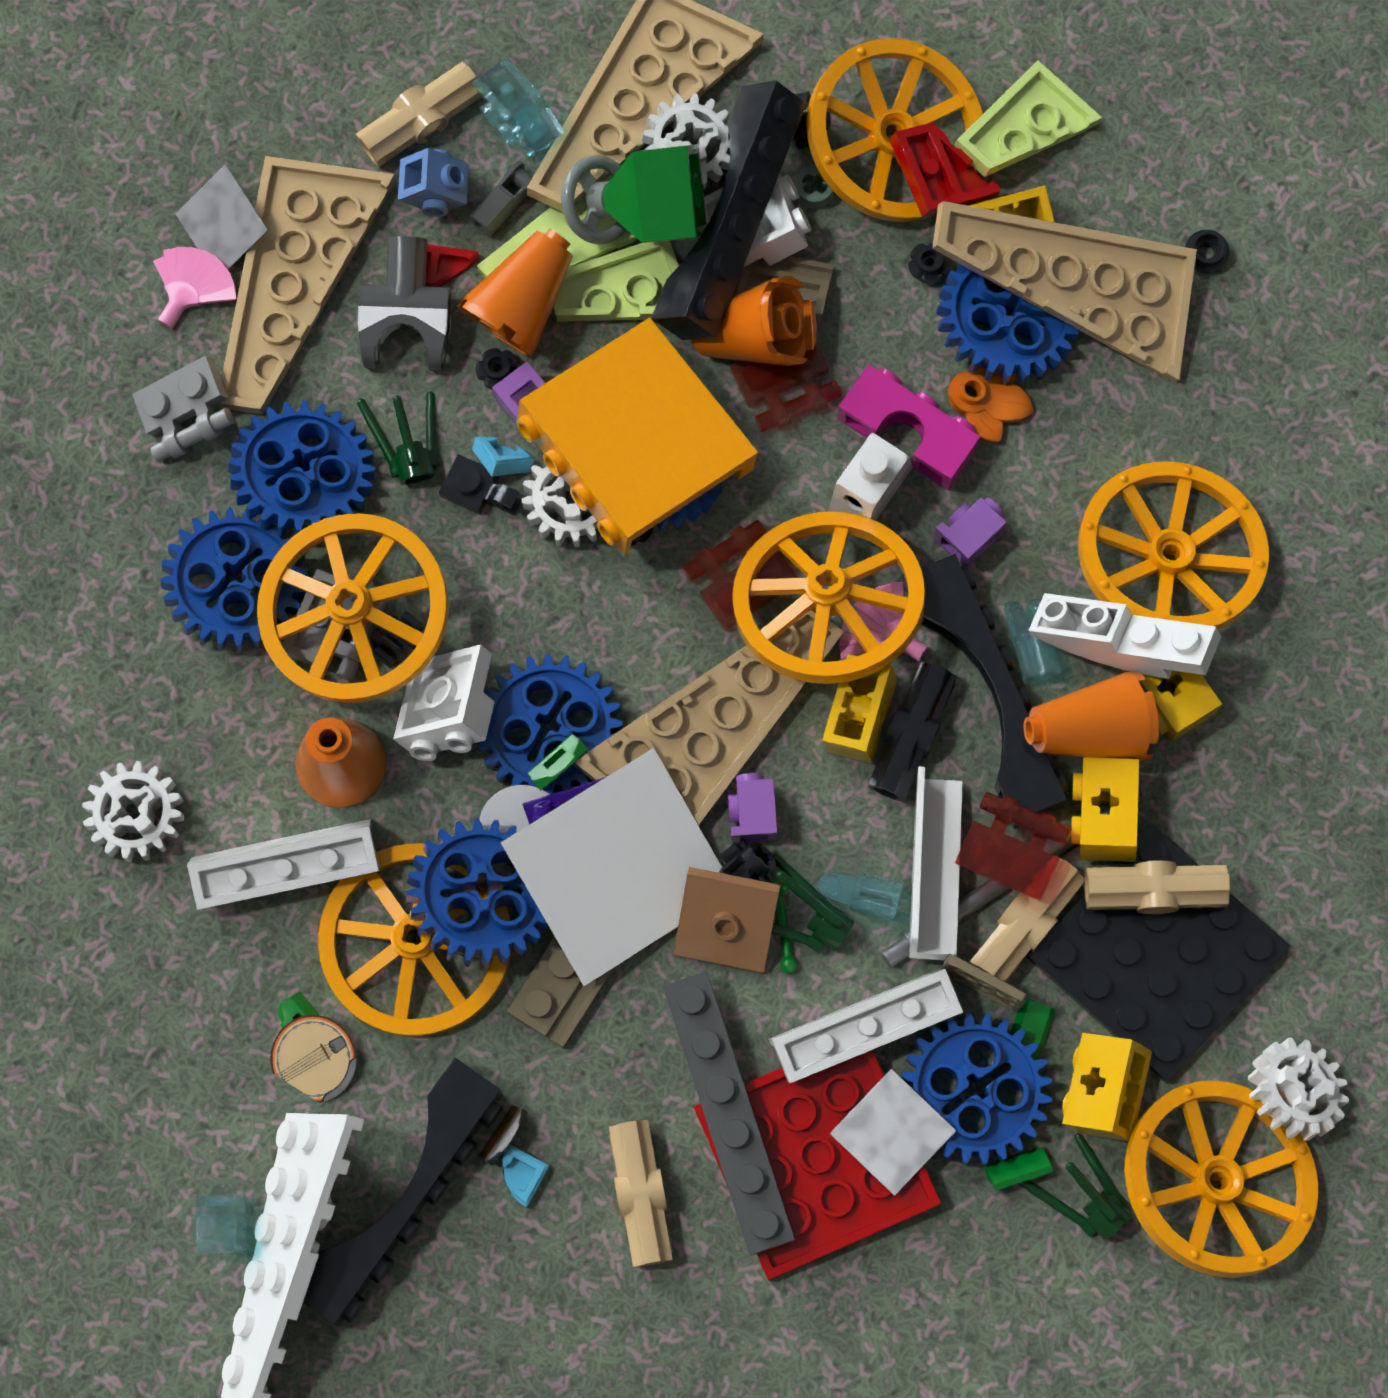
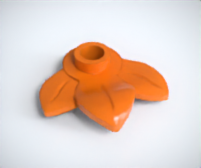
M981 366L973 373L965 371L957 374L948 385L947 395L949 403L956 412L965 415L966 420L976 428V434L981 436V439L999 443L1003 434V422L1020 421L1033 414L1034 407L1028 394L1021 387L1013 384L1017 374L1011 375L1007 385L1003 384L1001 373L995 372L989 381L985 380L986 368ZM965 386L975 389L977 397L969 396L965 391Z

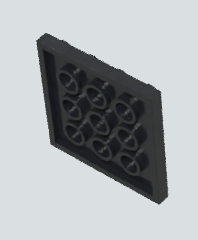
M1150 823L1137 837L1136 862L1115 861L1110 867H1135V864L1147 861H1172L1176 863V866L1199 865ZM1230 892L1227 907L1179 908L1176 912L1165 914L1138 913L1137 909L1087 910L1084 895L1041 941L1034 952L1030 953L1027 959L1114 1037L1131 1039L1150 1049L1152 1055L1149 1068L1167 1084L1288 950L1290 945Z

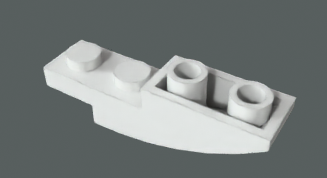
M1044 593L1029 628L1031 636L1072 654L1122 670L1136 671L1140 674L1169 679L1172 670L1206 675L1221 639L1216 626L1137 616L1131 614L1127 604Z

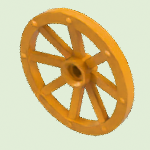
M896 38L876 39L859 44L843 53L819 78L812 92L807 110L808 144L821 176L828 186L848 205L868 216L894 222L916 221L925 219L922 218L916 202L899 203L883 199L892 157L898 162L889 138L886 135V129H890L891 133L894 134L896 131L934 122L960 109L966 131L983 113L976 93L969 81L945 56L934 49L910 40ZM897 58L909 61L892 109L888 110L870 61L872 59ZM854 66L857 68L875 119L831 95L841 76ZM922 68H925L943 82L953 97L911 117L906 111ZM827 111L869 133L868 137L832 151L826 130ZM875 150L878 156L870 192L868 193L856 185L844 173L839 164ZM970 164L969 166H970L976 173H978V171Z
M1151 462L1134 466L1118 473L1101 486L1089 502L1078 534L1080 566L1095 596L1100 601L1127 604L1131 614L1137 616L1216 626L1220 630L1237 620L1250 607L1262 587L1268 569L1269 546L1266 531L1250 501L1224 478L1201 467L1186 463ZM1153 483L1177 484L1167 529H1160L1137 491V487ZM1192 487L1212 496L1224 505L1227 510L1191 535H1188L1182 531ZM1122 495L1149 542L1098 524L1099 519L1107 507ZM1238 521L1248 543L1250 558L1196 553V549ZM1096 540L1147 560L1108 577L1098 556ZM1163 553H1164L1165 555H1170V556H1173V555H1174L1177 559H1176V560H1169V559H1167V558L1163 555ZM1191 569L1246 573L1248 576L1244 586L1237 595L1225 603ZM1153 574L1159 577L1155 611L1133 602L1119 590ZM1174 579L1181 581L1210 611L1191 616L1170 615Z
M831 511L806 514L774 527L749 549L737 570L733 586V608L736 624L750 651L765 665L782 675L799 681L818 684H835L857 680L871 675L893 662L904 652L915 637L921 624L925 607L922 570L907 543L885 525L868 517L847 512ZM833 533L826 563L820 566L794 543V541L808 536ZM848 535L865 539L884 550L845 569L840 568ZM779 550L807 576V578L755 579L762 566ZM897 563L907 582L908 598L853 583ZM825 585H832L829 589L822 588ZM804 594L759 630L750 611V596ZM854 600L904 613L892 634L879 644L850 602ZM812 610L816 613L808 660L790 655L771 643L807 612ZM839 614L866 653L846 660L823 662L830 616Z
M343 514L325 518L294 535L283 545L268 566L261 583L257 604L260 636L267 653L277 668L292 683L309 694L322 699L343 703H358L382 698L394 693L414 680L430 663L437 652L446 630L449 612L448 590L445 578L439 564L427 546L414 533L397 522L370 514ZM351 533L381 536L382 538L354 580H350L339 536ZM323 541L326 544L336 582L333 587L291 570L299 558ZM396 543L416 558L425 574L367 589ZM283 582L326 600V604L277 625V602ZM427 590L430 593V612L424 633L375 608L376 603ZM349 597L357 598L352 605V609L346 610L342 607L345 599ZM332 618L308 673L291 659L281 640ZM369 622L416 646L409 657L383 676L380 674L364 627ZM345 629L351 631L367 678L365 682L335 683L323 680Z
M422 843L403 844L376 852L379 871L341 879L334 887L323 909L318 933V950L322 970L330 988L342 1005L353 1016L368 1026L387 1034L402 1037L438 1035L455 1029L471 1020L490 1003L498 992L507 974L512 956V949H510L508 964L503 965L497 954L492 955V963L484 980L475 992L465 999L435 956L436 950L430 949L434 937L433 933L421 936V942L417 945L406 942L407 933L411 930H418L424 919L410 920V914L405 913L378 873L392 866L411 863L414 861L415 855L427 857L423 851L424 844ZM450 865L447 867L464 877L469 875L468 871L460 865ZM366 881L395 923L393 926L340 920V917L351 896ZM476 887L475 891L479 892L480 898L487 899L489 895L485 894L484 887ZM502 906L495 910L496 915L500 919L511 921L507 906ZM457 908L451 910L448 914L454 921L468 911ZM337 934L391 941L392 944L348 978L344 979L337 958ZM443 944L438 949L448 951V946ZM401 957L402 964L394 1015L390 1016L370 1007L354 992L397 958ZM417 962L424 963L453 1005V1009L433 1017L408 1019Z
M1208 1080L1185 1084L1171 1090L1152 1104L1141 1116L1130 1135L1126 1149L1125 1183L1129 1200L1138 1221L1154 1243L1166 1254L1184 1266L1200 1273L1226 1278L1246 1277L1261 1273L1275 1266L1295 1251L1304 1240L1313 1223L1317 1209V1171L1307 1142L1304 1141L1301 1133L1289 1139L1286 1136V1127L1281 1125L1277 1129L1272 1130L1270 1125L1273 1118L1269 1114L1265 1116L1258 1115L1257 1111L1263 1105L1261 1100L1250 1099L1249 1094L1254 1090L1235 1083ZM1198 1102H1220L1239 1108L1217 1156L1213 1155ZM1182 1107L1198 1164L1153 1134L1160 1121L1176 1108ZM1253 1116H1255L1276 1135L1285 1149L1239 1166L1234 1161V1158ZM1147 1150L1191 1179V1183L1151 1193L1146 1174ZM1292 1164L1296 1180V1204L1292 1206L1243 1187L1244 1181ZM1210 1179L1216 1182L1219 1181L1221 1187L1215 1189L1211 1185ZM1197 1198L1200 1201L1188 1242L1170 1227L1157 1208ZM1234 1202L1290 1222L1277 1243L1269 1249L1262 1251ZM1215 1208H1218L1245 1256L1228 1257L1203 1250Z

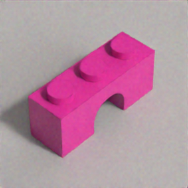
M868 364L838 406L837 419L866 438L871 433L880 436L885 428L897 423L907 424L915 428L921 436L922 443L913 454V468L948 491L979 447L981 436L976 434V428L969 421L959 416L951 418L939 410L938 403L930 396L922 392L914 394L902 386V381L899 377L884 368H880L878 371Z

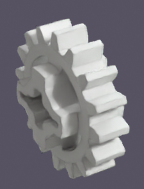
M693 93L689 103H684L682 97L677 94L674 96L672 107L662 101L657 108L659 116L649 115L646 122L649 130H644L641 142L649 145L645 150L691 145V143L699 144L703 189H705L707 177L718 183L723 175L721 168L728 170L730 135L728 126L724 122L729 112L723 110L716 114L713 111L715 100L712 98L704 106L699 104L698 94ZM673 121L674 132L667 133L665 138H661L663 129ZM683 137H688L689 141L682 142ZM718 146L717 155L707 163L706 152L713 151L714 147Z
M533 465L531 472L536 480H526L523 483L524 491L530 494V496L522 498L523 509L533 510L527 515L529 525L533 526L541 523L538 530L539 536L544 539L551 532L554 533L557 546L562 545L565 537H571L575 547L580 546V536L587 535L592 542L596 541L595 529L598 522L593 515L582 521V517L588 510L582 511L576 503L567 504L565 499L566 491H569L571 487L560 475L552 486L545 487L555 475L551 473L547 466L542 469L539 466ZM546 512L557 513L566 520V524L555 521Z
M136 761L133 770L130 772L127 771L122 763H118L117 775L111 777L105 771L100 773L104 782L101 788L95 785L88 787V790L95 796L94 801L83 802L82 807L86 812L93 814V816L84 820L83 824L87 830H97L91 837L96 846L107 842L104 852L108 856L113 858L121 850L122 858L126 862H131L134 852H139L142 858L147 861L150 860V848L155 846L164 853L167 849L162 840L166 836L176 839L179 836L172 827V823L184 821V815L174 809V807L183 803V798L179 793H170L176 786L170 777L160 781L162 772L158 767H152L146 774L145 767L141 761ZM129 784H144L139 790L126 789L124 787ZM111 797L110 813L104 817L106 804ZM132 803L138 807L140 812L139 817L136 819L129 816L128 811L125 809ZM162 803V817L156 827L154 825L155 811L162 806ZM126 833H137L143 836V838L137 840H124L118 837H122Z
M1287 1038L1281 1044L1277 1041L1274 1042L1252 1062L1256 1070L1248 1075V1080L1258 1087L1249 1094L1250 1099L1261 1100L1263 1105L1257 1111L1258 1115L1265 1116L1269 1114L1273 1118L1270 1125L1272 1130L1283 1125L1286 1127L1287 1138L1292 1139L1301 1133L1304 1141L1311 1140L1317 1134L1321 1137L1333 1129L1334 1125L1345 1116L1341 1108L1349 1103V1098L1339 1092L1340 1089L1347 1085V1081L1336 1078L1334 1074L1339 1068V1064L1335 1062L1328 1065L1324 1061L1326 1050L1323 1048L1317 1053L1311 1052L1309 1040H1304L1298 1046H1296L1293 1038ZM1288 1063L1282 1069L1277 1068L1279 1064ZM1319 1109L1318 1114L1309 1115L1313 1110Z

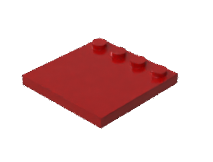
M873 1050L792 1083H788L781 1067L744 1084L795 1237L794 1242L757 1254L768 1281L941 1205L924 1165L894 1196L830 1134L884 1077ZM700 1103L693 1106L724 1177Z

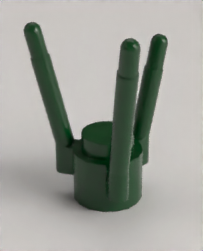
M432 391L426 394V448H423L421 441H413L402 399L399 395L393 397L396 418L403 444L396 447V456L366 401L362 398L358 399L357 405L388 462L391 477L399 476L400 484L410 485L432 479L435 476L433 467L440 466L436 453L435 394Z
M772 854L776 866L781 870L777 872L776 877L816 911L806 928L813 932L811 936L775 923L773 924L772 933L805 944L817 953H820L824 946L835 952L855 921L832 905L779 855Z
M1077 1133L1074 1139L1104 1189L1098 1192L1074 1163L1068 1162L1066 1164V1170L1091 1199L1082 1208L1088 1215L1087 1217H1084L1030 1180L1019 1183V1185L1079 1225L1089 1237L1097 1232L1104 1240H1107L1132 1217V1214L1124 1206L1127 1201L1116 1190L1083 1135Z

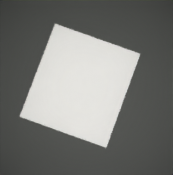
M654 748L501 842L583 986H586L678 927L689 867L718 873L722 868Z

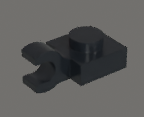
M459 454L438 492L441 498L479 515L487 503L514 516L522 499L518 498L519 492L506 485L496 484L499 476L492 477L484 465Z

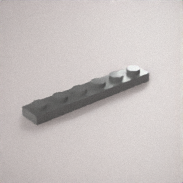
M707 971L664 985L663 989L750 1256L794 1242L795 1237Z

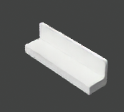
M918 766L916 781L909 958L946 960L950 954L957 955L963 781L925 779V767Z
M371 819L191 857L187 868L197 910L379 871L371 832Z
M938 969L769 1038V1041L774 1046L788 1083H792L963 1013V1010L946 969Z

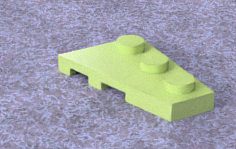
M1037 60L956 140L954 146L967 154L973 160L971 165L986 177L1085 132L1099 124L1102 117Z
M670 240L640 243L569 267L553 306L557 322L646 320L649 317L652 318L666 279L679 266Z

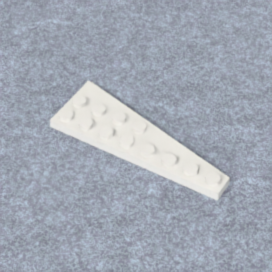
M286 1113L285 1121L279 1126L276 1135V1145L278 1147L274 1167L267 1175L265 1183L267 1199L264 1212L258 1218L254 1234L257 1240L253 1259L247 1265L244 1273L246 1290L243 1303L233 1321L235 1337L231 1355L226 1358L222 1369L224 1385L221 1398L271 1397L266 1385L270 1370L274 1363L282 1364L286 1349L280 1347L279 1344L287 1320L297 1321L319 1256L317 1252L320 1244L315 1241L317 1232L321 1231L328 1221H331L335 1205L332 1204L330 1194L338 1175L347 1174L351 1161L343 1158L352 1129L361 1131L364 1119L342 1114Z

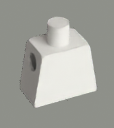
M871 433L838 479L828 511L858 514L876 521L912 470L913 466L910 457L881 437ZM849 496L856 499L862 507L852 504L848 500Z

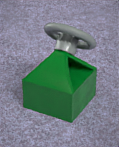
M699 144L634 151L622 166L615 160L601 155L589 156L578 161L568 172L561 193L562 210L569 227L579 238L592 244L613 242L621 237L626 230L642 243L701 236L707 226ZM603 169L613 175L610 181L596 182L590 170ZM578 182L587 194L586 204L588 210L583 222L577 214L574 201ZM613 217L617 221L611 228L597 231L600 218Z

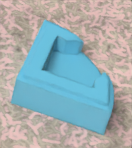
M475 437L472 450L492 477L531 472L534 459L523 448L517 446L515 451L506 446L496 444L498 438Z
M509 1145L503 1155L504 1180L512 1196L521 1205L528 1208L550 1166Z

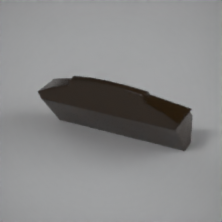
M512 1105L478 1156L493 1166L517 1135L528 1112L522 1107L519 1108Z

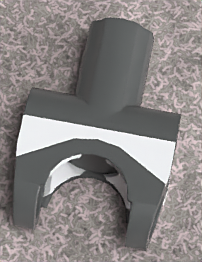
M410 236L389 237L386 285L361 284L358 331L364 368L376 369L378 366L379 345H382L391 333L407 328L416 330L424 339V346L428 349L429 371H441L443 369L451 329V288L426 286L428 240L425 238Z

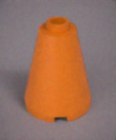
M548 229L546 234L536 231L462 298L457 307L475 323L478 324L480 322L499 340L519 353L531 357L538 346L573 256L567 251L571 244L551 229Z
M792 276L775 277L731 298L716 338L693 339L690 342L698 353L705 357L782 366L803 364L807 361V358H803L806 351L813 350L816 343L817 323L815 309L811 299L803 300L798 289L805 287L799 280Z
M1136 671L1121 673L1033 707L1029 717H1026L1024 720L1025 739L1028 744H1033V747L1039 753L1074 757L1139 759V763L1151 760L1154 755L1147 753L1149 744L1158 743L1159 717L1153 692L1143 691L1139 681L1146 679L1142 674Z
M323 718L309 728L298 748L295 762L296 773L302 788L312 799L328 807H348L364 802L377 791L385 776L386 754L379 737L365 724L351 719Z

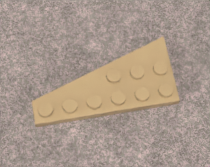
M636 0L527 186V196L563 212L561 204L563 183L570 169L578 161L589 156L601 155L615 160L622 166L632 152L639 151L646 145L641 142L644 130H649L646 122L650 114L659 116L657 113L659 103L663 101L672 107L674 96L677 94L682 97L684 103L690 102L693 93L698 94V98H700L761 45L764 34L692 0ZM603 169L590 170L596 182H603L611 175ZM579 182L575 189V206L587 195Z
M265 156L255 211L268 231L246 251L221 378L228 399L217 404L220 409L228 408L229 410L263 415L396 182L394 174Z
M945 201L938 204L932 246L934 250L1155 373L1174 382L1180 380L1197 249Z
M810 610L771 643L790 655L808 660L816 613ZM829 621L824 658L844 633L843 630L831 621ZM746 645L579 757L573 765L595 781L611 775L654 748L699 825L806 682L789 678L774 671L760 661Z

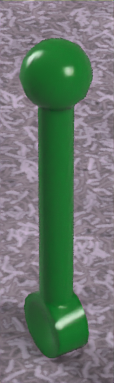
M776 879L774 884L781 885L776 907L778 924L788 928L784 902L787 886L779 879ZM780 936L783 951L780 967L784 973L792 974L798 969V961L792 956L790 939Z

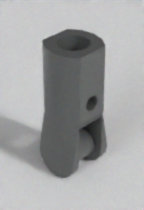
M517 161L510 167L493 191L469 216L470 222L490 238L516 209L529 198L527 196V186L533 176L524 170L525 165L521 161ZM512 183L520 188L515 196L507 190Z

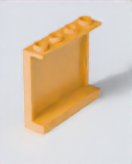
M650 317L519 400L516 424L522 436L529 443L534 441L544 453V462L551 473L556 477L560 475L571 487L570 494L576 505L582 511L589 510L598 522L597 528L602 538L611 546L615 544L623 555L630 552L632 540L734 474L740 480L752 472L758 455V451Z

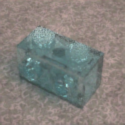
M508 57L472 82L485 102L479 108L493 129L498 130L511 149L518 144L530 158L538 151L547 148L553 140L565 132L540 92Z

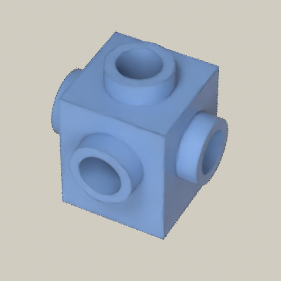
M430 148L400 159L398 201L420 208L425 215L433 217L446 216L448 211L467 205L469 163L451 157V153L446 150Z

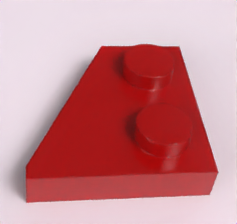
M933 122L896 131L889 139L922 218L936 215L938 204L943 201L969 206L995 199L1001 192L999 185L994 180L987 184L969 166L973 160L961 149L953 146L948 136Z

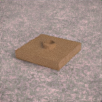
M689 867L673 955L764 973L781 885Z

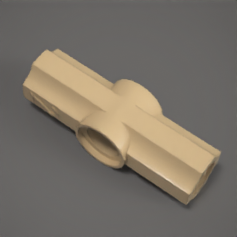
M462 61L427 86L416 85L404 91L394 101L390 111L356 133V138L372 162L377 167H380L415 142H418V144L426 143V137L436 130H439L440 133L444 131L450 118L485 95L484 89L471 68Z
M1054 856L1040 874L1037 875L1025 893L1021 891L996 923L999 926L970 960L969 964L1006 983L1029 951L1034 952L1048 932L1050 933L1058 922L1057 916L1085 883V878L1069 862Z
M1147 861L1137 863L1135 867L1086 868L1084 883L1087 910L1137 909L1138 913L1143 914L1172 913L1178 911L1179 908L1227 907L1230 892L1227 865L1176 866V863L1172 861Z
M630 1121L610 1126L609 1138L617 1172L614 1182L621 1219L625 1218L633 1268L673 1261L670 1234L664 1212L668 1211L661 1170L656 1167L649 1121Z

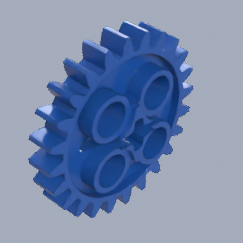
M961 264L957 267L958 272L952 270L949 272L946 280L948 285H943L939 294V298L943 301L939 302L936 310L937 315L944 317L939 323L938 331L951 332L947 336L944 346L945 348L959 347L954 359L956 362L967 357L972 360L969 367L970 373H973L981 366L986 368L985 380L987 381L993 377L995 372L1001 373L1003 384H1008L1012 374H1017L1020 382L1026 384L1030 370L1037 378L1041 379L1047 370L1046 366L1056 370L1061 362L1060 357H1068L1072 349L1070 343H1074L1079 335V331L1076 328L999 286L1003 291L1001 293L990 291L985 284H995L994 282ZM1006 310L1013 312L1012 317L1005 315ZM979 321L987 324L990 331L977 329L973 322ZM1015 336H1025L1033 345H1023L1016 340Z
M288 401L284 402L283 414L279 415L271 407H267L265 422L256 416H252V431L244 428L239 430V441L241 443H232L231 456L234 458L229 459L228 472L233 474L230 476V489L238 490L236 492L237 505L248 504L246 507V517L251 519L261 514V529L265 530L274 522L278 524V536L282 537L288 527L294 528L296 535L304 528L325 518L353 514L352 509L363 511L365 499L362 496H371L372 483L369 481L374 480L375 467L370 465L373 462V451L364 449L367 444L366 435L354 436L356 422L352 421L342 426V412L339 410L329 418L325 416V404L322 403L315 413L309 412L307 401H302L300 410L294 412ZM308 438H315L321 444L309 447L301 442ZM267 457H275L281 462L268 465L261 460ZM326 475H336L342 480L331 483L323 480V477ZM287 493H297L302 498L296 501H288L282 496Z
M228 507L226 518L219 520L213 510H210L208 524L204 525L197 518L192 519L193 534L182 529L178 531V537L182 546L177 544H168L167 546L168 554L175 560H162V571L170 575L160 579L161 589L171 591L164 596V604L167 607L177 606L172 612L174 623L187 619L184 626V633L187 636L198 629L200 630V644L203 646L211 637L217 638L219 651L224 649L227 640H233L237 652H241L243 642L246 639H250L254 647L258 649L260 648V631L258 627L257 604L261 583L257 582L254 577L258 572L268 569L275 555L292 537L282 540V537L278 536V525L272 529H261V518L257 522L252 521V518L248 519L246 517V510L242 518H235L232 507ZM230 542L239 543L245 548L242 553L236 556H228L221 551V548ZM256 551L263 553L262 556H258L250 564L248 563L250 557ZM305 555L298 559L291 570L308 576L307 569L296 568L305 562ZM242 571L243 582L239 583L234 580L227 586L226 576L229 574L235 578ZM207 574L214 579L212 585L203 589L193 586L190 582L196 575ZM283 582L277 602V624L290 619L286 614L287 612L297 614L301 604L295 599L304 598L305 591ZM221 595L218 603L213 608L206 606L207 603L212 602ZM234 602L243 603L249 608L247 613L239 617H232L224 610L229 604Z
M548 653L545 655L543 666L537 667L533 658L529 656L527 657V670L522 672L512 663L510 664L512 674L510 680L500 675L495 676L496 683L500 688L498 692L485 689L484 693L495 702L487 732L488 738L477 745L480 752H493L484 762L487 769L501 766L496 775L499 783L512 777L511 786L529 785L537 787L526 773L569 735L573 734L576 738H579L588 748L582 754L584 755L611 737V733H616L623 729V721L610 719L621 712L620 703H606L614 695L613 688L609 686L598 689L602 682V674L597 672L587 678L586 662L583 661L575 670L570 669L569 656L565 655L560 665L554 666L551 655ZM537 689L549 690L553 694L552 700L545 706H534L528 701L533 691ZM566 693L571 694V699L563 706L556 718L559 731L550 730L547 733L538 757L534 762H529L527 760L529 755L536 749L543 735L540 723L549 724L558 710L563 695ZM577 710H586L593 715V718L589 725L577 728L569 724V716ZM522 727L530 731V738L523 745L514 746L506 741L508 733L515 728ZM572 764L542 790H546L548 794H553L558 789L566 790L572 788L575 784L582 785L588 783V776Z
M475 818L472 831H467L464 825L458 821L455 825L453 837L444 829H440L437 837L439 846L427 840L423 848L427 857L415 855L413 866L419 872H409L407 883L416 888L407 891L406 902L418 905L410 910L409 917L410 920L424 919L419 926L418 935L421 937L433 933L434 937L430 949L434 951L443 944L448 946L447 960L450 961L458 952L464 953L465 966H470L474 956H480L484 968H488L492 955L497 954L503 965L508 964L510 949L520 957H523L527 950L524 940L537 945L541 935L536 928L548 930L549 926L501 844L502 841L516 833V826L513 825L506 834L499 833L498 820L493 821L489 830H483L480 819ZM500 862L506 863L513 868L515 873L508 877H502L495 874L491 866ZM450 865H460L468 871L469 875L463 879H454L446 873L445 869ZM484 887L485 894L489 895L488 898L481 899L479 892L475 891V888ZM514 888H520L522 889L523 893L518 894L511 890ZM445 891L452 894V896L444 898L441 896V892ZM502 906L511 907L518 914V918L513 921H504L496 915L495 910ZM453 909H464L469 912L472 920L464 924L456 923L449 917L448 913Z
M970 1012L966 1013L963 1026L960 1027L952 1017L946 1020L947 1032L943 1033L934 1025L930 1027L932 1043L921 1038L917 1039L915 1044L922 1053V1056L907 1055L905 1061L916 1070L915 1072L902 1073L901 1078L906 1083L911 1084L912 1089L956 1130L944 1143L943 1159L945 1160L952 1155L954 1150L961 1151L962 1165L968 1163L973 1153L978 1155L981 1165L986 1166L989 1152L994 1151L997 1158L1003 1162L1007 1159L1005 1148L1007 1145L1018 1153L1024 1149L1019 1138L1020 1135L1032 1140L1036 1138L1038 1134L1030 1125L1031 1121L1044 1124L1047 1120V1117L1037 1108L1038 1106L1050 1105L1053 1099L1040 1093V1089L1046 1088L1053 1083L1052 1078L1041 1077L1038 1073L1047 1066L1048 1061L1047 1059L1034 1061L1031 1057L1039 1046L1037 1042L1025 1047L1020 1043L1026 1030L1022 1028L1014 1035L1007 1033L1009 1019L1007 1018L1000 1023L998 1028L991 1027L990 1013L985 1014L981 1025H975ZM976 1045L986 1046L991 1050L994 1062L991 1066L979 1068L971 1063L968 1051ZM1004 1063L1010 1065L1011 1069L1007 1073L987 1085L983 1092L984 1099H981L976 1094L963 1102L950 1114L945 1115L942 1113L941 1109L966 1092L969 1086L967 1079L971 1078L975 1083H978ZM938 1072L949 1073L954 1077L956 1090L949 1095L936 1093L931 1086V1077ZM1003 1083L1014 1084L1021 1092V1102L1015 1106L1002 1104L996 1094L997 1087ZM966 1110L978 1112L984 1120L983 1129L978 1133L970 1134L965 1132L960 1127L958 1121L961 1112Z

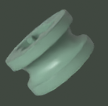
M816 165L805 167L796 177L795 186L800 197L798 200L802 205L808 208H820L830 202L834 191L825 182ZM819 179L824 181L822 190L825 191L821 194L818 191L812 192L811 195L806 193L807 183L804 182L809 180L815 183Z

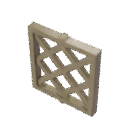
M952 954L946 958L942 965V968L946 969L950 978L1014 1012H1017L1018 1008L1021 1009L1025 1001L1026 993Z

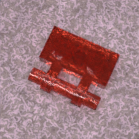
M815 343L813 350L806 351L803 358H807V361L803 364L782 366L739 361L730 365V372L748 408L765 401L769 409L754 416L760 432L775 426L778 429L792 424L791 419L810 410H813L814 413L828 408V402L842 397L841 390L835 380L821 387L815 381V378L829 372V367L817 343ZM801 385L805 394L783 403L779 394Z
M759 520L752 522L745 528L741 525L728 533L729 538L710 550L707 547L695 554V560L682 567L690 582L695 581L704 574H707L712 581V584L701 590L699 594L724 632L736 624L733 608V586L739 567L725 575L720 564L739 552L745 557L749 549L754 545L753 543L766 534V530ZM777 551L762 566L755 579L798 577L781 552ZM781 595L750 596L751 614Z
M986 792L981 801L980 809L996 815L992 826L989 828L973 821L955 864L1041 902L1060 860L1058 857L1044 852V848L1048 839L1066 845L1072 828L1056 822L1057 817L1045 811L1040 815L1019 806V800L1008 795L1001 798ZM1010 822L1034 832L1029 845L1005 835Z

